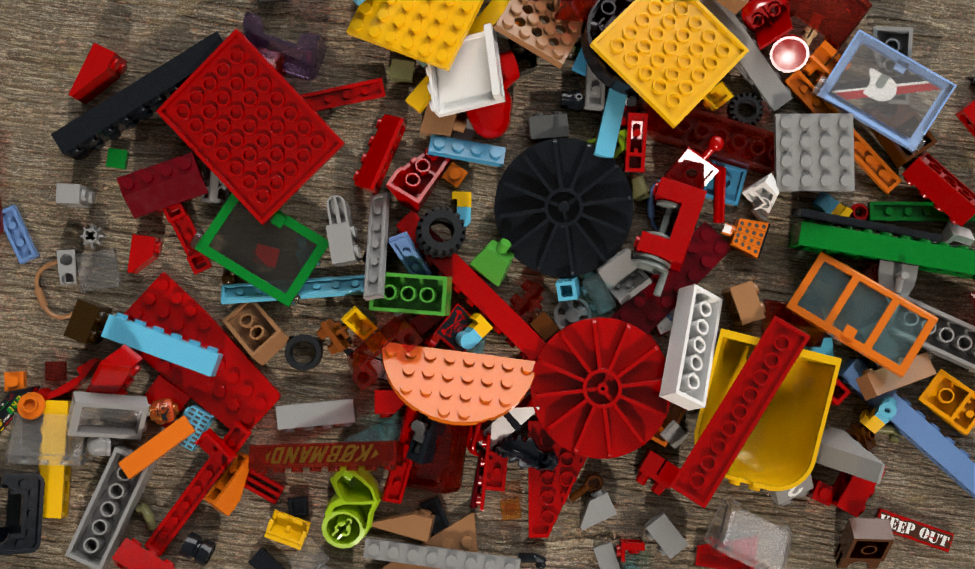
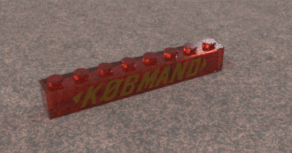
M397 440L249 445L248 469L256 470V474H267V470H273V473H285V470H291V473H303V469H310L309 472L314 473L321 472L322 469H328V472H340V468H346V471L356 472L358 468H365V471H377V467H384L386 471H394L396 467H403V442Z

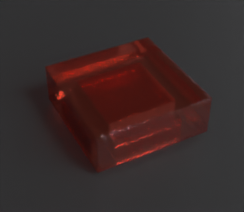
M67 361L45 362V381L67 380Z

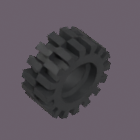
M744 92L740 95L738 94L728 104L727 114L729 116L727 118L728 120L731 119V124H735L736 128L749 129L761 120V116L764 114V111H762L764 105L760 104L762 101L757 99V95L752 96V93L745 94ZM747 104L751 107L752 114L750 117L744 118L740 116L738 112L740 105Z

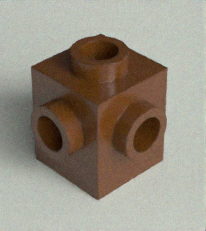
M861 422L852 423L850 428L844 430L854 440L862 444L861 446L867 451L877 446L875 434Z

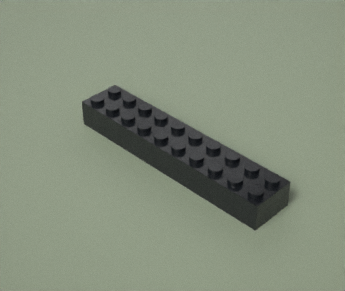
M217 31L52 133L51 136L61 152L75 160L85 159L91 151L101 149L107 141L117 139L122 135L123 131L136 127L139 121L151 118L154 112L224 41V38Z

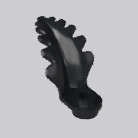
M509 435L508 440L504 437L502 442L499 440L493 447L494 453L502 455V458L509 457L508 461L510 463L518 461V466L522 469L533 467L538 471L553 470L559 462L555 452L540 451L531 437L527 438L524 442L522 435H518L515 441L513 436Z

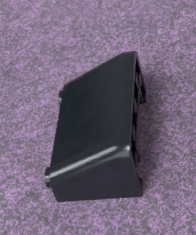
M0 468V488H8L6 526L0 527V555L33 553L40 547L45 482L44 478L38 473Z

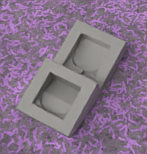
M674 420L660 433L662 438L675 450L688 437L686 432Z

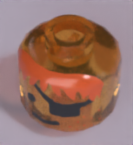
M169 397L154 400L152 405L149 406L151 421H155L158 425L174 422L176 415L179 414L178 403H173V400Z

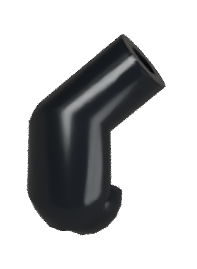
M536 553L518 554V558H521L520 563H536L537 569H544L546 567L545 562L547 560L542 555Z

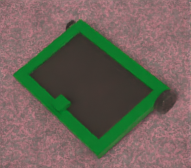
M231 193L207 231L199 230L193 237L190 246L277 301L290 307L291 304L296 306L301 296L298 293L328 249L329 243L327 239L280 210L262 225Z

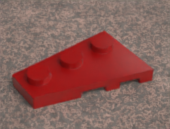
M757 536L696 545L694 565L714 569H754Z

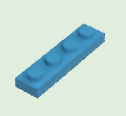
M431 134L428 155L503 168L506 147Z

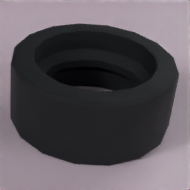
M300 334L288 341L285 347V357L291 367L306 371L315 368L320 363L323 357V348L317 338L311 335ZM301 341L311 343L315 349L313 360L306 364L297 362L293 356L294 346Z

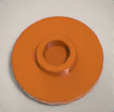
M36 392L24 394L17 404L20 416L29 420L40 417L46 408L44 397Z

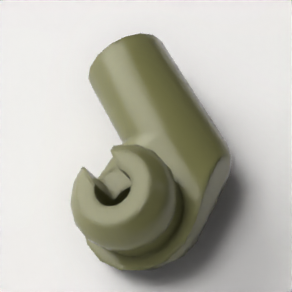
M885 424L877 432L885 433L889 436V442L898 443L900 441V432L891 424Z

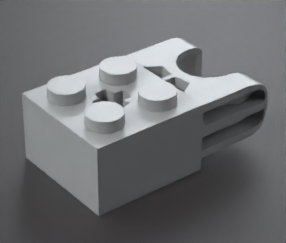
M331 196L326 203L330 224L326 225L332 264L339 267L360 263L359 258H362L361 248L356 244V239H359L357 228L353 226L350 206L341 196Z

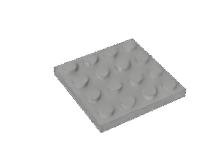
M853 113L773 115L774 175L779 192L855 191Z

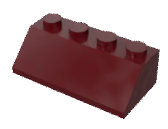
M192 152L117 178L122 196L134 218L209 193L198 159Z

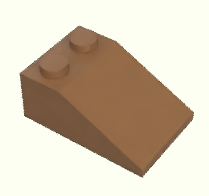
M258 302L241 303L222 320L249 355L262 366L290 340V337Z

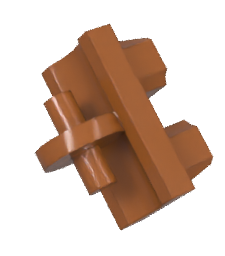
M332 318L320 324L321 327L316 333L322 340L327 337L331 339L332 343L327 347L332 355L352 346L347 339L350 337L346 331L349 329L347 325L342 326L339 321L335 323Z

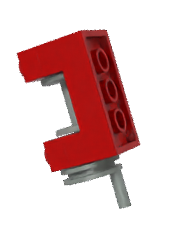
M662 177L660 182L656 181L652 197L655 198V205L665 211L659 231H642L641 236L637 235L634 243V251L636 252L633 257L635 259L631 260V264L635 267L659 275L653 295L658 297L662 294L669 273L667 269L679 272L681 270L707 193L706 190ZM672 214H676L678 216L669 237L665 234Z

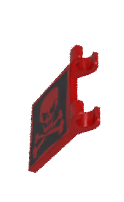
M456 303L450 311V316H446L436 330L424 341V344L427 347L434 348L440 339L453 351L466 352L467 349L458 346L455 339L460 331H464L473 322L469 318L471 314Z

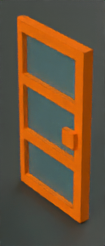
M821 251L785 309L902 378L939 318Z

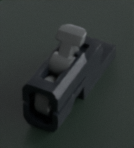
M420 413L418 420L412 422L411 425L414 432L406 458L419 464L432 463L438 435H443L446 424L431 420L428 416Z

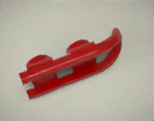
M487 421L478 422L476 426L470 425L466 446L474 456H479V453L476 451V442L482 441L484 431L480 429L482 423Z

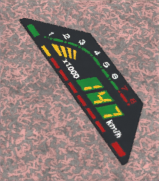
M41 386L10 391L0 403V434L18 414L17 404L19 399L26 393L37 392Z

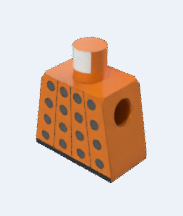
M739 218L735 221L734 226L724 223L721 234L730 236L728 244L733 249L755 260L760 257L771 224Z

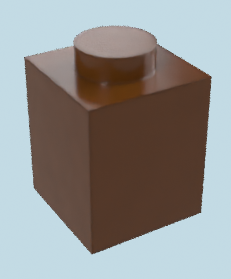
M537 311L529 318L532 321L529 325L544 341L559 329L544 311L541 314Z

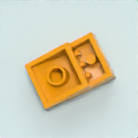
M940 369L918 400L937 417L963 436H966L975 425V391L943 369Z

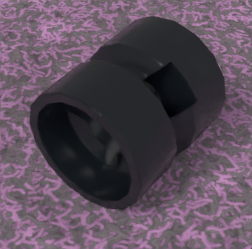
M191 532L180 550V555L189 560L194 557V561L197 564L205 567L213 555L217 543L211 540L202 541L201 535Z

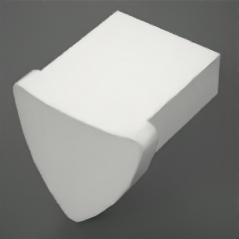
M950 222L947 223L941 234V242L945 243L956 241L971 246L975 241L970 229Z

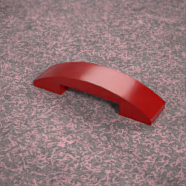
M179 203L162 209L187 255L186 259L194 275L213 267L210 258L195 249L201 237L184 205Z
M100 358L91 359L76 368L79 376L54 391L49 387L42 388L36 393L42 395L45 400H50L73 392L92 377L101 362Z

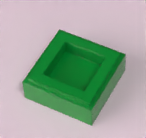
M109 148L106 167L127 170L130 151Z

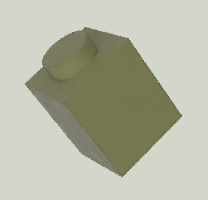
M392 59L391 64L387 66V76H389L391 82L413 85L416 69L415 61Z

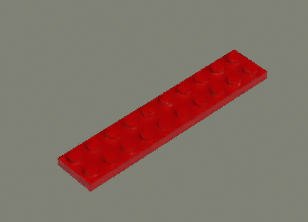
M774 316L671 483V488L704 509L706 508L811 336Z

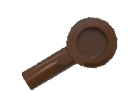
M596 472L587 474L584 479V485L568 496L570 500L574 502L587 491L595 492L600 490L603 486L602 476Z

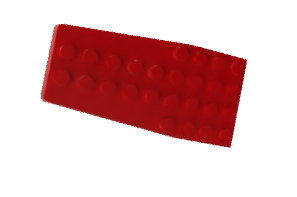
M163 272L124 313L129 316L128 319L131 321H135V319L142 320L150 328H153V326L165 329L164 333L169 335L172 332L183 336V340L188 342L190 339L201 342L200 346L205 348L212 346L219 349L218 353L224 354L216 376L210 377L132 348L151 367L192 396L191 399L229 429L238 421L249 430H252L281 399V393L215 319L166 272Z

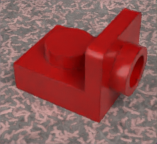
M619 539V544H616V556H619L621 562H625V550H628V553L639 554L640 551H645V542L642 539Z

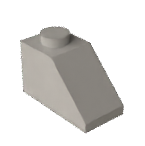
M600 489L591 493L592 497L587 499L579 522L582 531L617 514L606 490L602 491Z

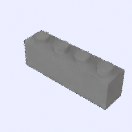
M355 398L276 406L277 429H283V433L295 432V428H303V431L314 430V426H322V429L334 428L333 424H341V427L353 426V423L357 421Z

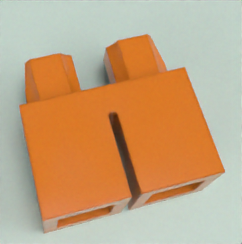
M826 40L814 50L802 68V71L807 76H810L814 71L820 75L814 81L819 88L823 86L842 56L838 53L832 58L838 51ZM848 63L844 71H846L851 66L850 63Z

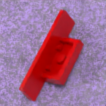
M487 431V436H483L482 447L486 449L485 455H481L480 467H484L483 474H479L478 486H482L481 494L477 493L476 505H480V511H484L486 490L505 492L508 457L502 458V455H497V453L490 450L491 431Z

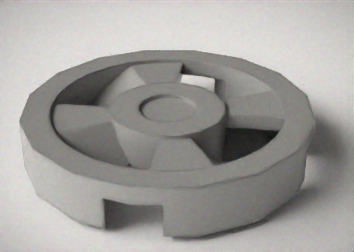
M579 297L577 301L580 304L577 308L573 307V300L558 302L554 309V321L560 330L568 322L575 323L581 321L579 320L580 315L588 316L587 319L592 318L591 308L585 300ZM559 307L566 311L565 315L558 314Z

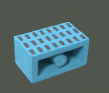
M197 404L191 405V407L188 406L183 413L196 432L182 441L180 445L191 451L198 448L199 445H196L194 442L209 429L215 419L212 414Z

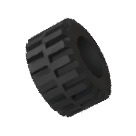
M434 207L432 211H426L425 215H422L415 232L416 243H419V249L424 250L425 255H432L431 258L439 257V259H444L446 256L449 258L456 254L463 244L466 236V227L463 226L464 220H460V215L458 213L454 214V210L451 208L448 211L445 210L446 207H441V209ZM436 224L445 225L451 231V239L447 242L435 241L429 233L430 227Z

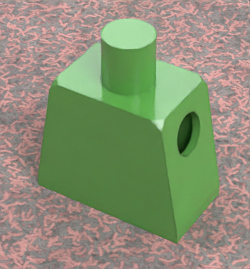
M502 238L499 243L491 240L471 261L469 267L499 286L506 277L514 258V253L508 250L511 246L510 241Z

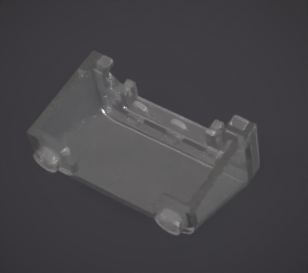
M82 409L79 423L96 424V413H89L88 409ZM18 411L14 412L5 452V463L78 466L95 459V456L91 455L87 450L89 437L67 435L66 423L68 414H42L36 419L29 420L20 416Z
M723 498L704 541L721 553L754 569H786L794 533L791 532L792 528L783 523L780 526L745 510L741 507L742 503L733 498L730 501Z

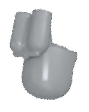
M89 437L87 450L94 456H110L112 446L123 445V439Z

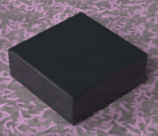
M308 495L287 498L289 515L295 517L310 515Z

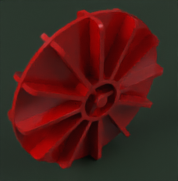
M604 317L589 318L572 323L557 332L545 344L536 359L533 369L535 376L531 384V398L536 416L544 430L555 442L575 454L596 459H609L629 454L645 445L657 433L667 417L671 402L659 397L666 359L658 345L645 332L630 323Z

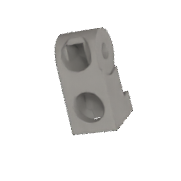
M75 249L57 250L60 286L77 284Z

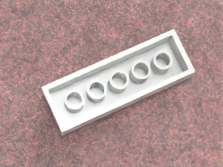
M696 284L678 290L659 397L688 411L705 408L723 301L720 297Z

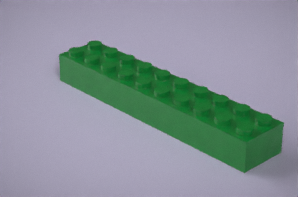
M803 219V221H798V223L791 225L788 248L816 253L823 251L828 255L879 263V260L919 266L918 270L975 280V251L969 250L968 246L957 245V247H950V243L945 242L932 244L931 240L928 239L914 241L911 240L912 237L900 235L899 238L892 237V233L887 232L873 234V230L861 229V231H856L852 226L838 228L834 227L835 224L828 222L815 224V220Z

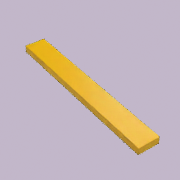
M492 0L474 20L467 35L483 32L485 24L491 23L494 27L510 0ZM427 75L405 99V102L419 113L426 108L431 100V94L427 87V83H429Z

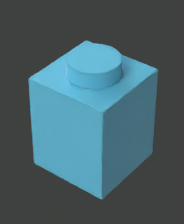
M578 276L558 278L556 281L558 302L577 300L581 291Z

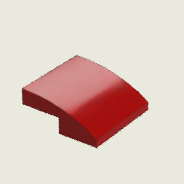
M161 374L144 395L147 397L148 404L151 405L149 417L164 428L175 422L192 397ZM166 399H170L173 405L175 417L173 422L162 420L161 414H164L168 409L167 407H170L166 405L168 403L164 402ZM168 410V412H167V414H166V417H167V420H168V421H169V419H171V418H169V417L171 416V415H169V414L171 413V412H169V410Z

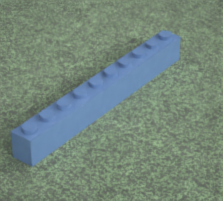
M850 358L838 372L837 378L865 401L856 379L863 376L861 372L867 370L868 365L859 358L858 360ZM897 390L865 401L874 409L882 397H893L897 402V411L888 423L893 425L908 441L975 499V462L969 459L970 455L963 449L959 450L954 446L955 442L950 437H944L940 433L941 429L938 426L928 423L925 420L926 416L919 410L915 411L910 407L912 404L906 398H900L896 394Z

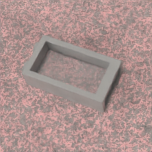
M73 391L66 423L67 435L141 440L142 433L146 432L147 429L146 417L150 416L151 405L148 404L146 396Z

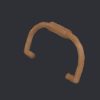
M56 259L39 268L34 278V292L40 307L44 309L46 314L54 319L64 320L71 318L73 312L58 315L50 311L43 290L39 286L41 274L47 268L56 265Z

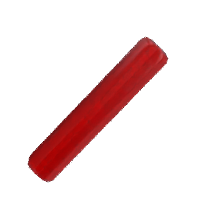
M719 167V171L715 174L714 223H724L725 167Z

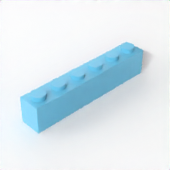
M119 312L116 315L109 314L101 337L123 345L125 344L128 347L210 377L216 376L224 355L218 353L219 349L212 346L202 347L200 346L201 342L190 339L188 342L183 340V336L172 332L169 335L164 333L165 329L158 326L150 328L142 320L135 319V321H131L128 319V315Z

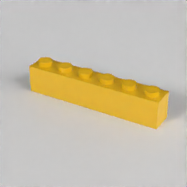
M50 399L45 400L44 423L41 426L43 441L40 444L42 457L38 467L39 473L45 482L42 518L61 519L68 516L73 436L67 435L66 423L71 400Z

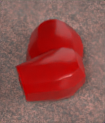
M511 50L499 54L506 102L466 111L471 127L477 135L483 138L494 139L500 137L508 130L511 124L513 98L509 88L520 77L517 61Z

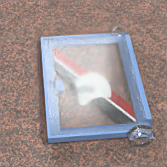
M859 29L828 78L822 75L812 93L845 113H853V118L909 151L914 152L915 149L920 150L925 144L926 140L923 137L957 85Z

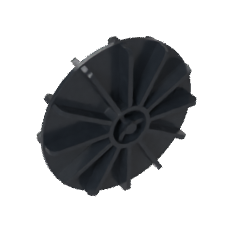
M557 138L537 143L520 153L510 163L499 181L495 195L494 212L500 237L510 241L511 246L508 250L514 253V257L518 261L538 273L553 277H574L589 273L611 259L619 251L629 234L634 209L629 181L620 165L614 159L593 155L595 145L573 138Z

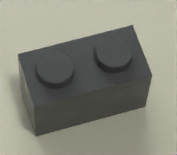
M562 111L551 112V115L533 113L532 116H529L530 143L557 138H569L568 117Z

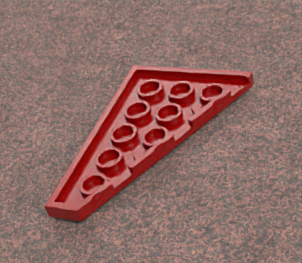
M528 420V438L534 439L540 451H553L559 459L558 465L553 470L538 471L533 467L528 468V537L548 538L587 457L575 454L555 442L544 430L539 420Z

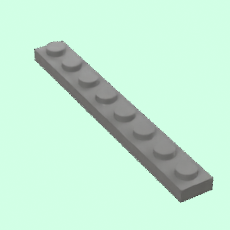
M366 537L363 558L439 569H520L521 558Z

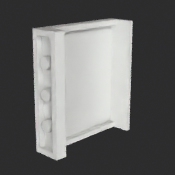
M491 23L484 25L483 32L466 36L449 71L430 64L425 66L427 76L429 77L427 87L431 94V100L429 101L430 109L439 118L506 102L497 32L493 29L494 27Z

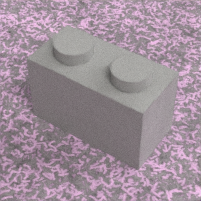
M57 183L55 203L74 208H93L96 200L94 189L81 184Z
M662 511L644 524L647 529L644 533L651 541L656 540L659 544L656 548L663 557L667 554L671 559L689 545Z

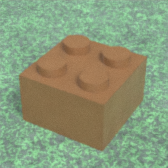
M753 281L743 282L722 289L734 326L745 325L765 318V306L759 301V289L756 284H753Z

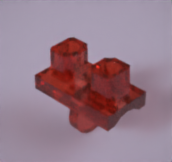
M526 279L521 288L527 293L523 298L518 294H514L510 299L514 309L522 316L527 310L532 313L536 308L539 310L543 309L540 302L544 298L540 294L544 289L539 283H533Z

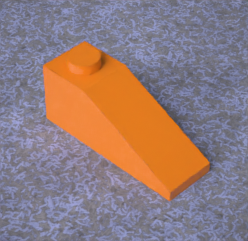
M240 451L237 453L238 456L228 465L204 497L207 503L226 516L231 514L241 500L252 462V457Z

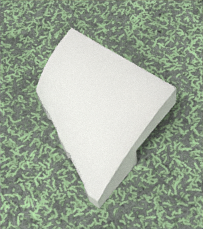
M772 173L742 191V194L754 206L751 212L760 222L766 221L779 195L776 179Z

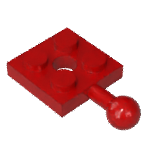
M720 136L711 137L708 141L709 147L702 155L688 146L666 171L664 177L703 189L719 171V167L708 160V158L714 151H720L723 148L724 140ZM693 168L697 171V173L693 176H690L686 173V171L688 169Z

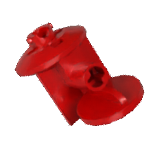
M749 0L742 8L741 18L744 25L756 33L758 48L761 50L772 43L769 57L776 69L782 72L800 70L809 58V48L806 41L801 37L788 34L789 31L793 30L788 0Z

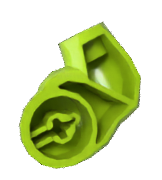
M353 459L350 462H339L330 475L329 479L334 488L335 495L327 503L321 527L326 541L334 547L342 549L351 548L366 536L372 526L374 512L382 497L378 481L368 470Z

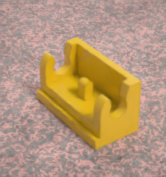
M275 509L272 519L270 518L264 537L301 550L306 541L311 522Z

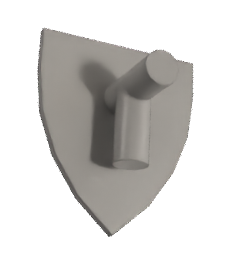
M879 260L878 283L906 298L915 286L919 266ZM883 295L884 299L889 304L891 299Z

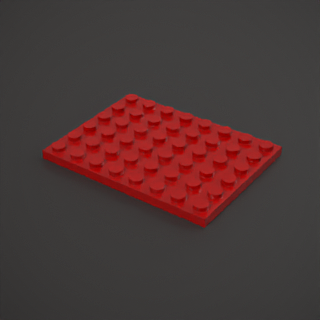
M237 28L156 110L162 119L262 225L346 144Z

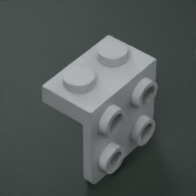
M629 248L620 251L597 270L609 293L621 305L652 283L647 274L631 264V260L635 258Z

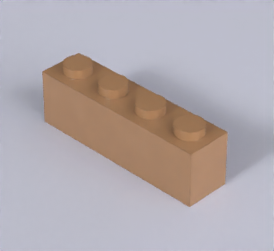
M927 352L920 355L917 353L902 378L879 365L876 371L870 368L861 372L863 376L857 378L856 381L865 401L937 373ZM903 357L895 359L893 362L900 365Z

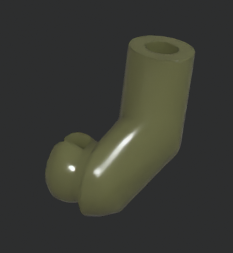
M141 503V505H137L135 507L136 514H143L147 529L149 531L156 529V520L148 504Z

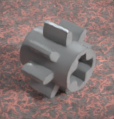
M91 224L89 229L83 228V235H80L85 240L83 245L88 246L90 244V247L96 249V244L104 245L102 241L107 236L103 235V228L99 227L96 229L94 224Z

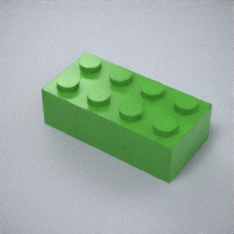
M386 272L384 298L369 300V310L450 316L453 277Z

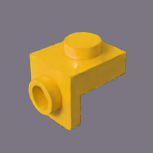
M722 81L703 98L702 103L707 110L716 111L732 99L734 95Z

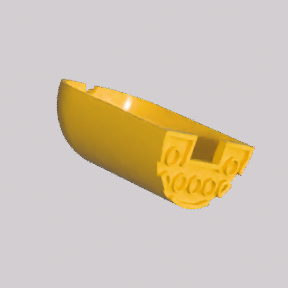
M721 328L712 363L705 408H700L695 427L694 444L697 443L745 365L749 354L753 352L761 338ZM805 349L801 351L724 478L729 479L728 483L740 486L742 482L749 484L748 489L760 492V489L769 491L789 490L806 480L812 472L817 459L842 361L841 358Z

